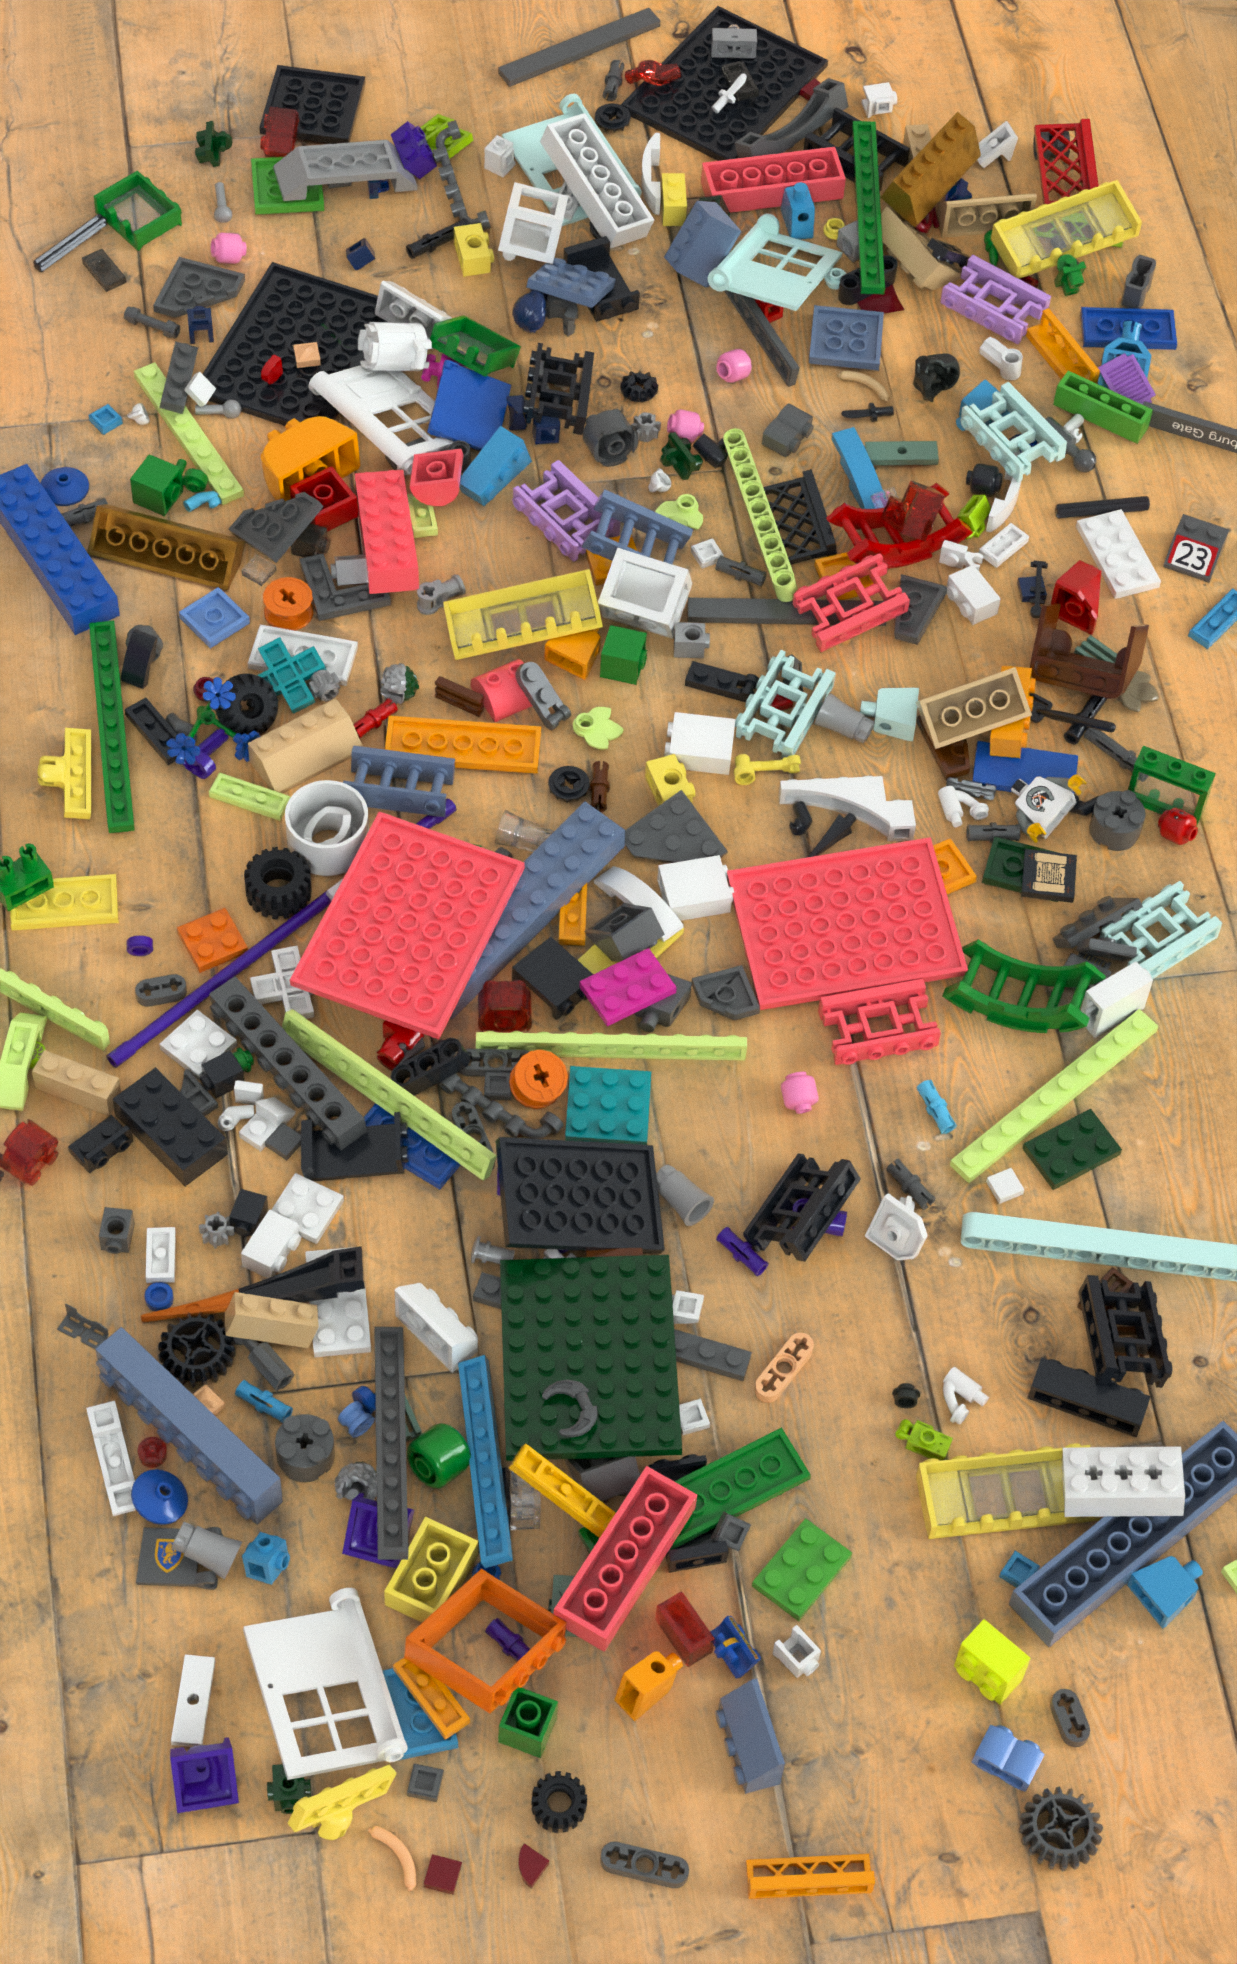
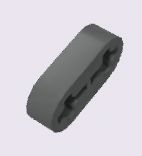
M177 974L142 980L135 987L136 999L139 1004L145 1007L180 1001L187 994L186 981ZM176 985L178 990L172 991L171 986ZM145 990H150L151 995L146 996Z
M1060 1689L1053 1695L1050 1703L1052 1715L1063 1741L1068 1746L1074 1748L1081 1747L1086 1743L1090 1735L1089 1723L1077 1695L1069 1689ZM1061 1699L1065 1703H1071L1068 1709L1069 1715L1064 1706H1058ZM1071 1722H1073L1076 1730H1082L1080 1738H1077L1075 1734L1069 1733L1072 1728Z

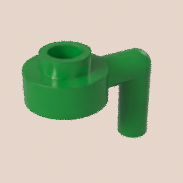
M178 459L176 466L181 467V474L183 475L187 462L183 459ZM194 468L186 470L185 475L182 476L183 485L191 492L204 491L209 481L208 476L204 472Z

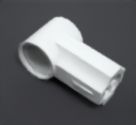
M989 337L984 340L979 353L1000 369L1002 378L1010 381L1018 379L1022 369V353L1017 349H1008L995 338Z

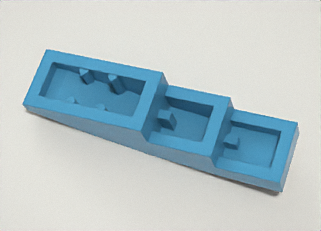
M852 427L832 433L831 440L841 456L840 464L850 480L849 488L861 509H876L872 497L883 494L884 500H886V497L857 431Z

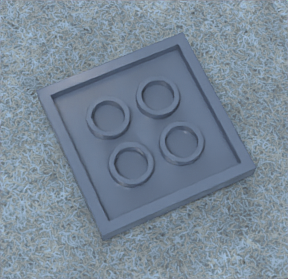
M554 258L553 264L545 263L528 278L526 288L593 308L614 288L616 279L609 277V274L605 272L589 271L583 265H570L563 259Z
M814 305L809 364L879 371L884 312Z

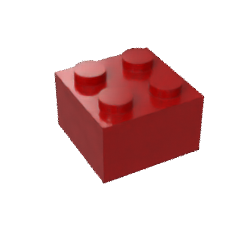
M332 466L289 486L291 499H294L296 494L305 492L324 506L308 525L316 537L358 517L356 495Z

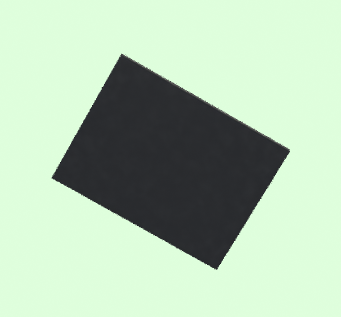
M717 6L621 105L629 110L631 117L717 161L737 159L735 142L749 132L763 135L800 96L801 88L814 78L816 79L828 66V60ZM712 28L757 29L756 58L711 57ZM741 74H746L745 83L733 95L736 98L735 103L728 102L719 113H715L711 107L721 97L718 94L721 89L727 91Z
M272 262L203 372L206 379L216 388L208 401L223 405L227 400H236L241 406V412L283 426L294 418L299 422L318 416L336 420L340 412L322 395L312 393L308 387L309 382L320 371H324L329 375L360 366V361H365L363 350H358L360 330H366L364 324H369L370 322L389 323L375 315L378 296ZM324 323L329 329L325 330L321 324ZM317 342L321 365L297 368L293 345ZM275 354L281 358L283 374L275 383L268 384L261 379V371L265 363Z

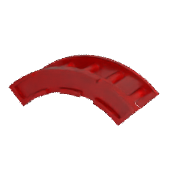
M937 482L917 496L896 505L878 509H861L843 503L826 517L828 522L844 528L854 545L847 552L851 561L858 564L869 555L875 556L881 553L883 563H886L888 568L903 567L933 557L931 553L942 548L944 540L958 544L973 533L969 525L961 519L956 518L954 520L942 501L950 494ZM934 506L946 526L929 534L918 514ZM909 519L920 539L904 542L894 524ZM885 527L894 544H880L872 529ZM856 530H861L865 537L864 540L860 538Z

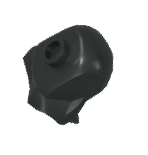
M947 353L923 355L915 360L913 385L922 393L925 400L933 402L934 397L941 391L948 390L957 383L960 376L958 360Z

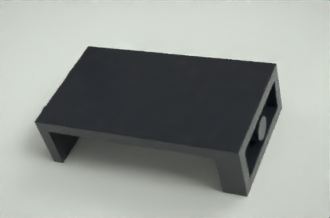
M607 236L564 248L563 260L567 264L583 265L589 271L605 272L609 274V277L616 279L614 288L593 308L588 307L596 322L639 309L640 293L638 290L630 292L609 255L610 241Z
M394 1112L395 1124L366 1126L367 1132L343 1150H340L334 1143L330 1145L322 1134L323 1130L315 1131L312 1119L301 1120V1169L303 1176L312 1181L404 1174V1163L409 1162L408 1146H404V1139H408L409 1136L407 1122H402L400 1112Z
M690 1454L674 1461L661 1459L650 1464L649 1467L672 1481H676L706 1466L707 1458L706 1455ZM714 1528L673 1550H669L665 1556L669 1573L727 1563L728 1547L726 1540L716 1542L711 1539Z

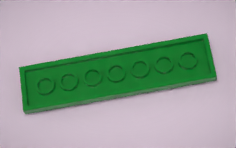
M782 1427L674 1481L697 1494V1501L694 1512L669 1550H673L716 1528L723 1511L737 1517L810 1480V1472ZM586 1527L578 1530V1535L590 1554L599 1537Z

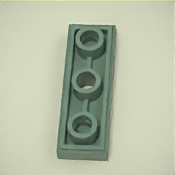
M937 441L865 442L864 446L872 464L875 466L938 465L939 462Z

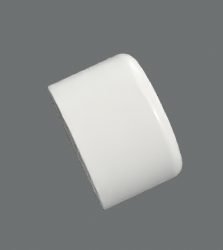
M332 780L316 781L297 790L289 799L285 809L286 837L289 852L296 851L299 853V858L304 857L312 874L335 876L346 873L369 831L368 808L362 795L353 787ZM335 830L339 832L334 838L322 843L312 841L314 834L320 831Z

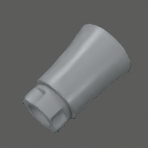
M830 693L821 706L814 724L864 744L871 734L875 722L866 718L864 714L848 706Z
M668 1164L660 1168L656 1173L659 1193L675 1209L686 1226L695 1225L710 1212L714 1204V1198L691 1182L681 1171H677Z
M183 1522L171 1548L184 1553L183 1556L196 1561L225 1580L243 1541L227 1538L200 1526L195 1527Z

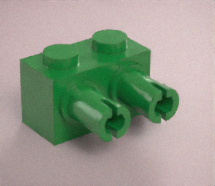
M25 844V848L21 846L19 849L21 857L14 862L9 856H2V862L0 860V901L7 911L54 888L52 872L38 855L33 844Z

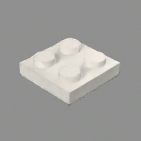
M196 1010L160 1043V1050L184 1069H188L200 1080V1076H202L201 1064L229 1050L232 1051L237 1046V1040L199 1010Z
M295 1173L275 1203L272 1211L299 1223L301 1237L317 1244L343 1204L344 1196Z

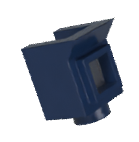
M195 306L193 309H187L190 344H195L194 331L208 330L209 343L214 342L211 307Z

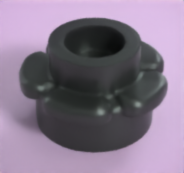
M900 1384L892 1391L895 1405L900 1408L915 1407L920 1397V1391L915 1389L912 1384Z

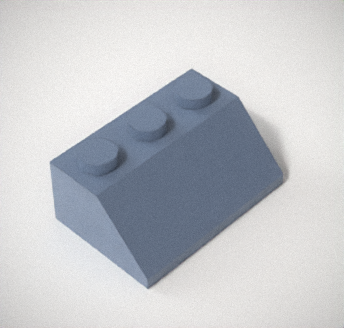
M696 201L664 258L676 272L704 287H709V273L726 258L742 231L716 202Z
M756 1678L720 1698L719 1708L715 1711L719 1728H724L727 1738L724 1739L727 1754L729 1757L733 1756L736 1766L733 1767L735 1780L738 1785H743L745 1794L780 1785L785 1765Z

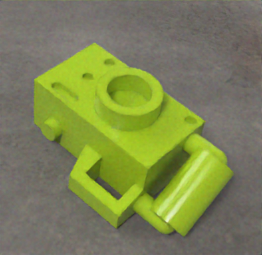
M973 495L957 516V518L969 525L973 532L965 538L966 540L971 539L973 536L979 537L985 530L984 520L991 511V506L985 495Z
M907 1419L902 1420L895 1433L898 1439L907 1440L905 1449L929 1459H939V1461L945 1460L953 1440L952 1437L933 1430V1426L917 1420L915 1425L911 1424Z

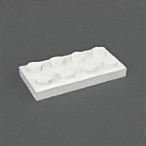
M1122 509L1077 520L1076 528L1098 569L1101 570V574L1114 599L1160 587L1161 580Z
M346 1248L306 1251V1263L333 1250ZM366 1289L354 1292H341L338 1294V1298L309 1301L310 1304L317 1305L319 1327L313 1338L314 1358L371 1352Z

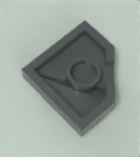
M742 965L692 978V987L700 1006L732 1020L760 1013L759 1004Z

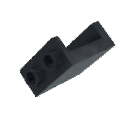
M549 937L512 967V982L519 988L525 984L552 1008V1017L555 1020H558L563 1015L567 1016L573 1011L575 1005L582 1000H587V997L579 987L580 981L594 975L552 937Z

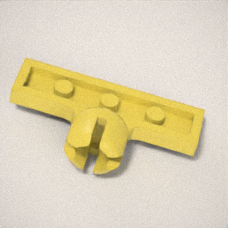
M65 728L64 756H42L39 759L37 773L40 777L37 778L39 785L60 787L64 791V818L90 819L91 730Z
M390 1764L379 1769L373 1768L365 1775L355 1779L351 1777L334 1788L327 1787L319 1794L310 1798L303 1797L293 1806L294 1811L288 1821V1825L294 1832H297L311 1825L313 1828L318 1827L321 1823L322 1825L318 1831L319 1836L326 1840H336L338 1837L340 1838L345 1835L353 1819L352 1811L355 1807L386 1794L397 1773Z

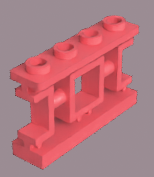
M881 553L875 556L869 555L854 566H845L839 573L832 576H824L817 583L809 587L803 586L793 594V606L798 608V613L802 614L811 610L819 625L812 627V636L816 638V645L820 652L908 612L910 599L906 593H902L900 587L888 591L880 578L887 574L888 569L886 563H883ZM869 575L873 584L864 588L859 579ZM854 589L863 604L845 612L836 597ZM879 593L884 602L874 606L870 596ZM826 595L830 605L820 609L815 599ZM835 613L840 623L830 627L826 617Z
M918 979L820 997L818 1008L820 1020H823L824 1026L837 1024L841 1039L832 1041L831 1050L834 1053L835 1065H850L860 1060H877L887 1055H903L909 1051L929 1050L938 1046L941 1032L937 1028L936 1021L923 1024L918 1010L927 1008L928 1004L924 980ZM908 1004L909 1013L898 1015L896 1006ZM856 1014L858 1023L846 1024L844 1016ZM889 1015L893 1029L871 1033L867 1018ZM913 1023L916 1032L904 1034L902 1025ZM862 1033L864 1042L852 1044L850 1035Z

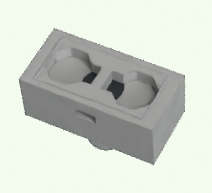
M731 24L728 28H712L711 57L756 58L757 29H740L736 24Z

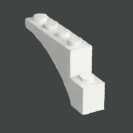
M883 776L814 778L810 780L790 779L780 781L779 804H795L803 801L808 806L825 808L845 815L852 813L857 820L866 823L885 835L887 841H908L914 838L916 823L912 800L897 799L886 801Z

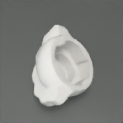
M142 403L136 404L132 412L127 414L128 418L134 419L140 425H146L150 422L148 413Z
M660 468L651 476L648 486L650 492H666L671 487L670 478Z

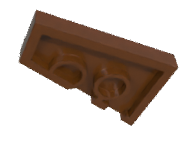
M917 716L916 723L945 780L947 781L948 777L957 778L968 775L970 772V760L967 740L963 739L935 749L924 728L921 717Z

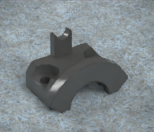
M548 294L545 307L546 317L548 319H563L564 334L567 337L572 335L576 329L575 320L578 318L577 304Z

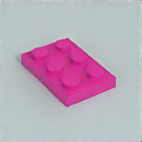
M649 948L581 980L579 985L606 1026L614 1024L675 994L677 989Z

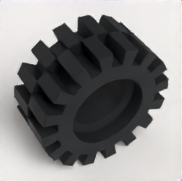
M555 1771V1776H551L548 1773L545 1775L544 1780L541 1778L538 1780L537 1787L534 1786L531 1805L536 1822L538 1824L540 1822L543 1823L542 1828L548 1830L551 1827L554 1833H558V1829H563L564 1833L568 1832L571 1826L573 1829L576 1828L578 1821L582 1822L584 1813H586L587 1794H585L586 1789L584 1785H580V1779L577 1777L572 1779L571 1773L566 1772L565 1776H562L561 1771ZM552 1793H566L571 1799L570 1807L564 1812L551 1810L547 1800Z

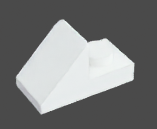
M1007 121L979 142L981 156L977 160L983 168L1000 155H1003L1008 161L1011 160L1018 137Z
M275 1097L257 1101L255 1103L256 1114L239 1131V1137L260 1152L266 1147L265 1141L281 1123L286 1125L295 1115L293 1109Z

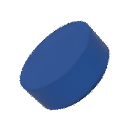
M153 1283L145 1291L146 1305L152 1311L168 1309L173 1304V1291L166 1283Z
M360 1386L352 1392L354 1402L359 1401L363 1405L365 1413L372 1414L375 1412V1394L368 1387Z

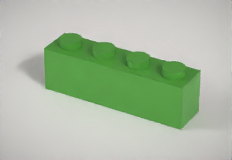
M1067 371L1057 385L1053 405L1074 415L1080 414L1085 420L1137 444L1148 430L1153 411L1151 408L1070 371Z

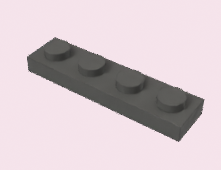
M175 341L159 408L183 414L188 395L184 389L192 378L199 347Z

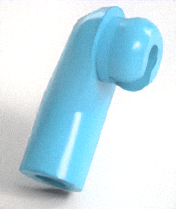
M215 491L200 492L183 501V505L188 512H191L208 502L210 508H214L221 504V499Z

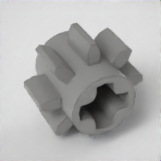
M643 412L638 417L634 416L631 426L637 434L638 440L649 442L653 438H658L661 422H655V414Z
M328 670L315 672L311 676V682L308 683L310 685L309 690L314 699L319 697L321 701L334 699L339 693L338 689L341 688L339 686L341 681L336 673L330 674Z
M219 1212L211 1216L205 1215V1224L199 1225V1233L203 1234V1244L209 1242L213 1245L214 1249L223 1244L229 1245L228 1236L235 1234L234 1227L230 1226L229 1216L224 1218Z

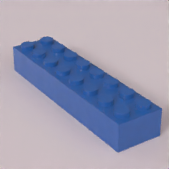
M28 464L1 474L0 523L74 635L90 629L89 623L109 621L120 616L117 595Z

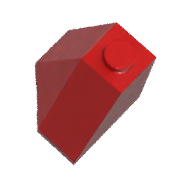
M1079 560L1055 582L1051 604H1061L1058 619L1090 635L1094 633L1098 618L1101 570Z

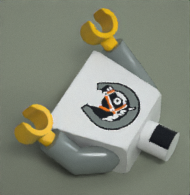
M1078 774L1070 778L1046 777L1044 779L1037 776L1030 785L1018 779L1013 784L1011 791L1019 796L1015 805L1017 808L1016 818L1021 831L1028 835L1034 843L1038 842L1036 839L1038 835L1046 839L1077 803L1071 791L1080 795L1082 791L1078 787L1082 784L1086 785L1087 782Z

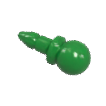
M989 230L984 235L985 250L989 252L990 264L997 266L998 251L991 240L992 230Z

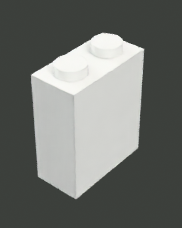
M675 712L674 722H668L667 737H671V743L666 742L664 757L675 754L678 762L683 763L685 770L729 775L735 719Z
M720 855L658 865L657 881L662 899L673 910L680 921L730 913L734 889L728 886L727 883L728 868L726 865H722Z
M1136 961L1086 991L1081 1011L1090 1018L1085 1028L1094 1038L1123 1022L1138 1009L1143 1010L1145 1008L1153 982L1150 973Z

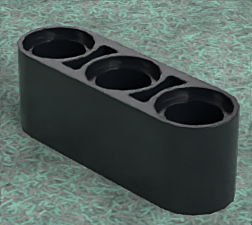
M884 255L885 288L895 282L898 262L893 256ZM859 268L841 277L838 299L842 304L853 305L873 295L861 294Z
M448 1038L397 1065L392 1070L390 1077L392 1081L415 1096L466 1068L470 1062V1054L459 1040ZM458 1051L454 1057H451L454 1052ZM434 1064L430 1070H427L429 1066ZM410 1077L406 1083H403L405 1079Z

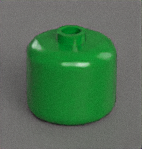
M439 1423L430 1427L409 1444L406 1450V1457L414 1475L426 1486L438 1489L446 1486L468 1468L471 1452L464 1437L455 1428L445 1423Z

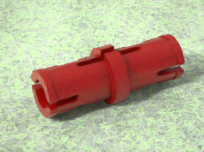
M387 698L375 709L366 711L365 716L353 724L359 739L373 728H379L385 719L398 711L395 703L390 705L392 702L390 698Z

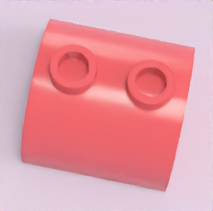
M462 449L414 454L410 490L417 500L431 506H445L455 500L460 487L463 463Z
M516 659L471 679L470 687L473 691L484 696V707L494 722L532 707L516 680V670L524 663L520 659Z

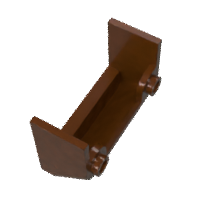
M1061 604L1042 605L1030 663L1032 678L1039 682L1108 699L1121 697L1141 665L1149 625L1131 626L1127 647L1122 648L1118 652L1115 663L1070 653L1072 647L1071 636L1066 631L1056 629Z

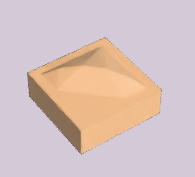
M317 342L293 345L297 368L321 365Z
M204 1385L193 1394L215 1416L225 1408V1403L207 1385Z

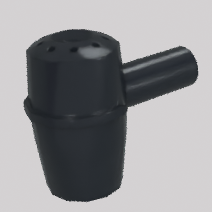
M703 434L693 445L705 462H708L715 469L727 460L728 454L724 451L725 444L723 438L716 443Z

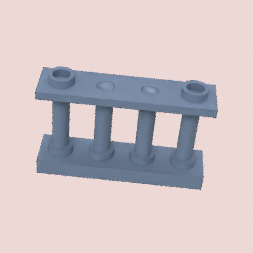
M604 489L593 509L602 513L597 531L589 533L582 544V548L611 561L614 559L617 548L652 558L650 554L655 538L668 543L663 562L673 565L677 548L683 549L690 539L693 529ZM611 518L624 523L619 542L605 537ZM633 528L646 533L641 553L628 547Z
M353 746L351 772H355L356 775L354 782L343 780V783L356 789L364 798L367 807L445 817L446 794L441 793L443 784L453 785L455 759ZM366 774L381 776L380 784L364 783ZM392 777L407 779L405 788L390 787ZM417 781L433 782L431 791L415 790Z

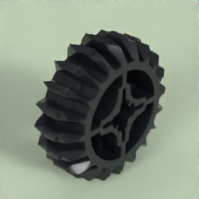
M200 1311L197 1318H193L188 1312L187 1319L184 1321L177 1317V1325L168 1323V1332H162V1342L158 1344V1351L160 1352L158 1354L159 1362L163 1363L162 1366L176 1379L179 1378V1382L182 1385L190 1381V1385L193 1388L196 1386V1382H201L204 1386L207 1385L208 1379L217 1383V1374L226 1376V1367H232V1358L236 1355V1349L234 1348L235 1340H233V1337L226 1336L222 1319L215 1322L212 1313L205 1319ZM209 1336L220 1345L219 1350L214 1349L213 1345L208 1343ZM175 1349L185 1356V1363L176 1358L174 1355Z

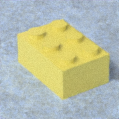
M425 1517L408 1547V1560H401L384 1591L385 1606L420 1622L425 1621L463 1585L478 1557V1541Z

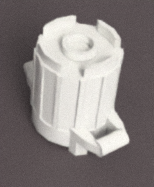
M370 322L369 324H364L366 330H360L358 350H363L365 361H360L363 368L374 371H420L423 368L429 367L430 363L426 362L427 349H432V342L430 339H427L422 324Z

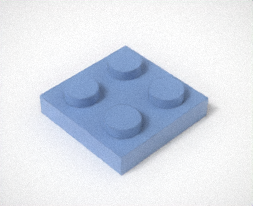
M219 587L179 611V618L209 648L214 647L250 624V617Z

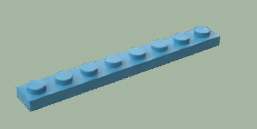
M483 1355L460 1362L458 1367L467 1444L471 1452L469 1463L481 1564L488 1568L512 1561L513 1556L489 1360Z

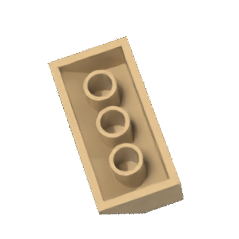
M1036 193L939 202L937 218L940 224L941 237L986 234L987 231L993 229V224L997 221L1009 219L1024 211L1034 210L1037 195Z
M886 206L881 212L882 243L888 247L886 251L890 256L899 259L901 262L899 266L906 273H911L914 276L912 280L917 286L922 289L926 287L936 290L947 285L949 282L961 278V273L954 265L945 260L940 261L932 255L933 250L927 246L930 238L925 233L915 230L913 225L893 208Z
M1016 667L916 702L924 728L935 749L1032 716Z
M335 698L249 742L248 752L249 762L269 788L273 791L284 793L351 758L353 746H363L350 716Z

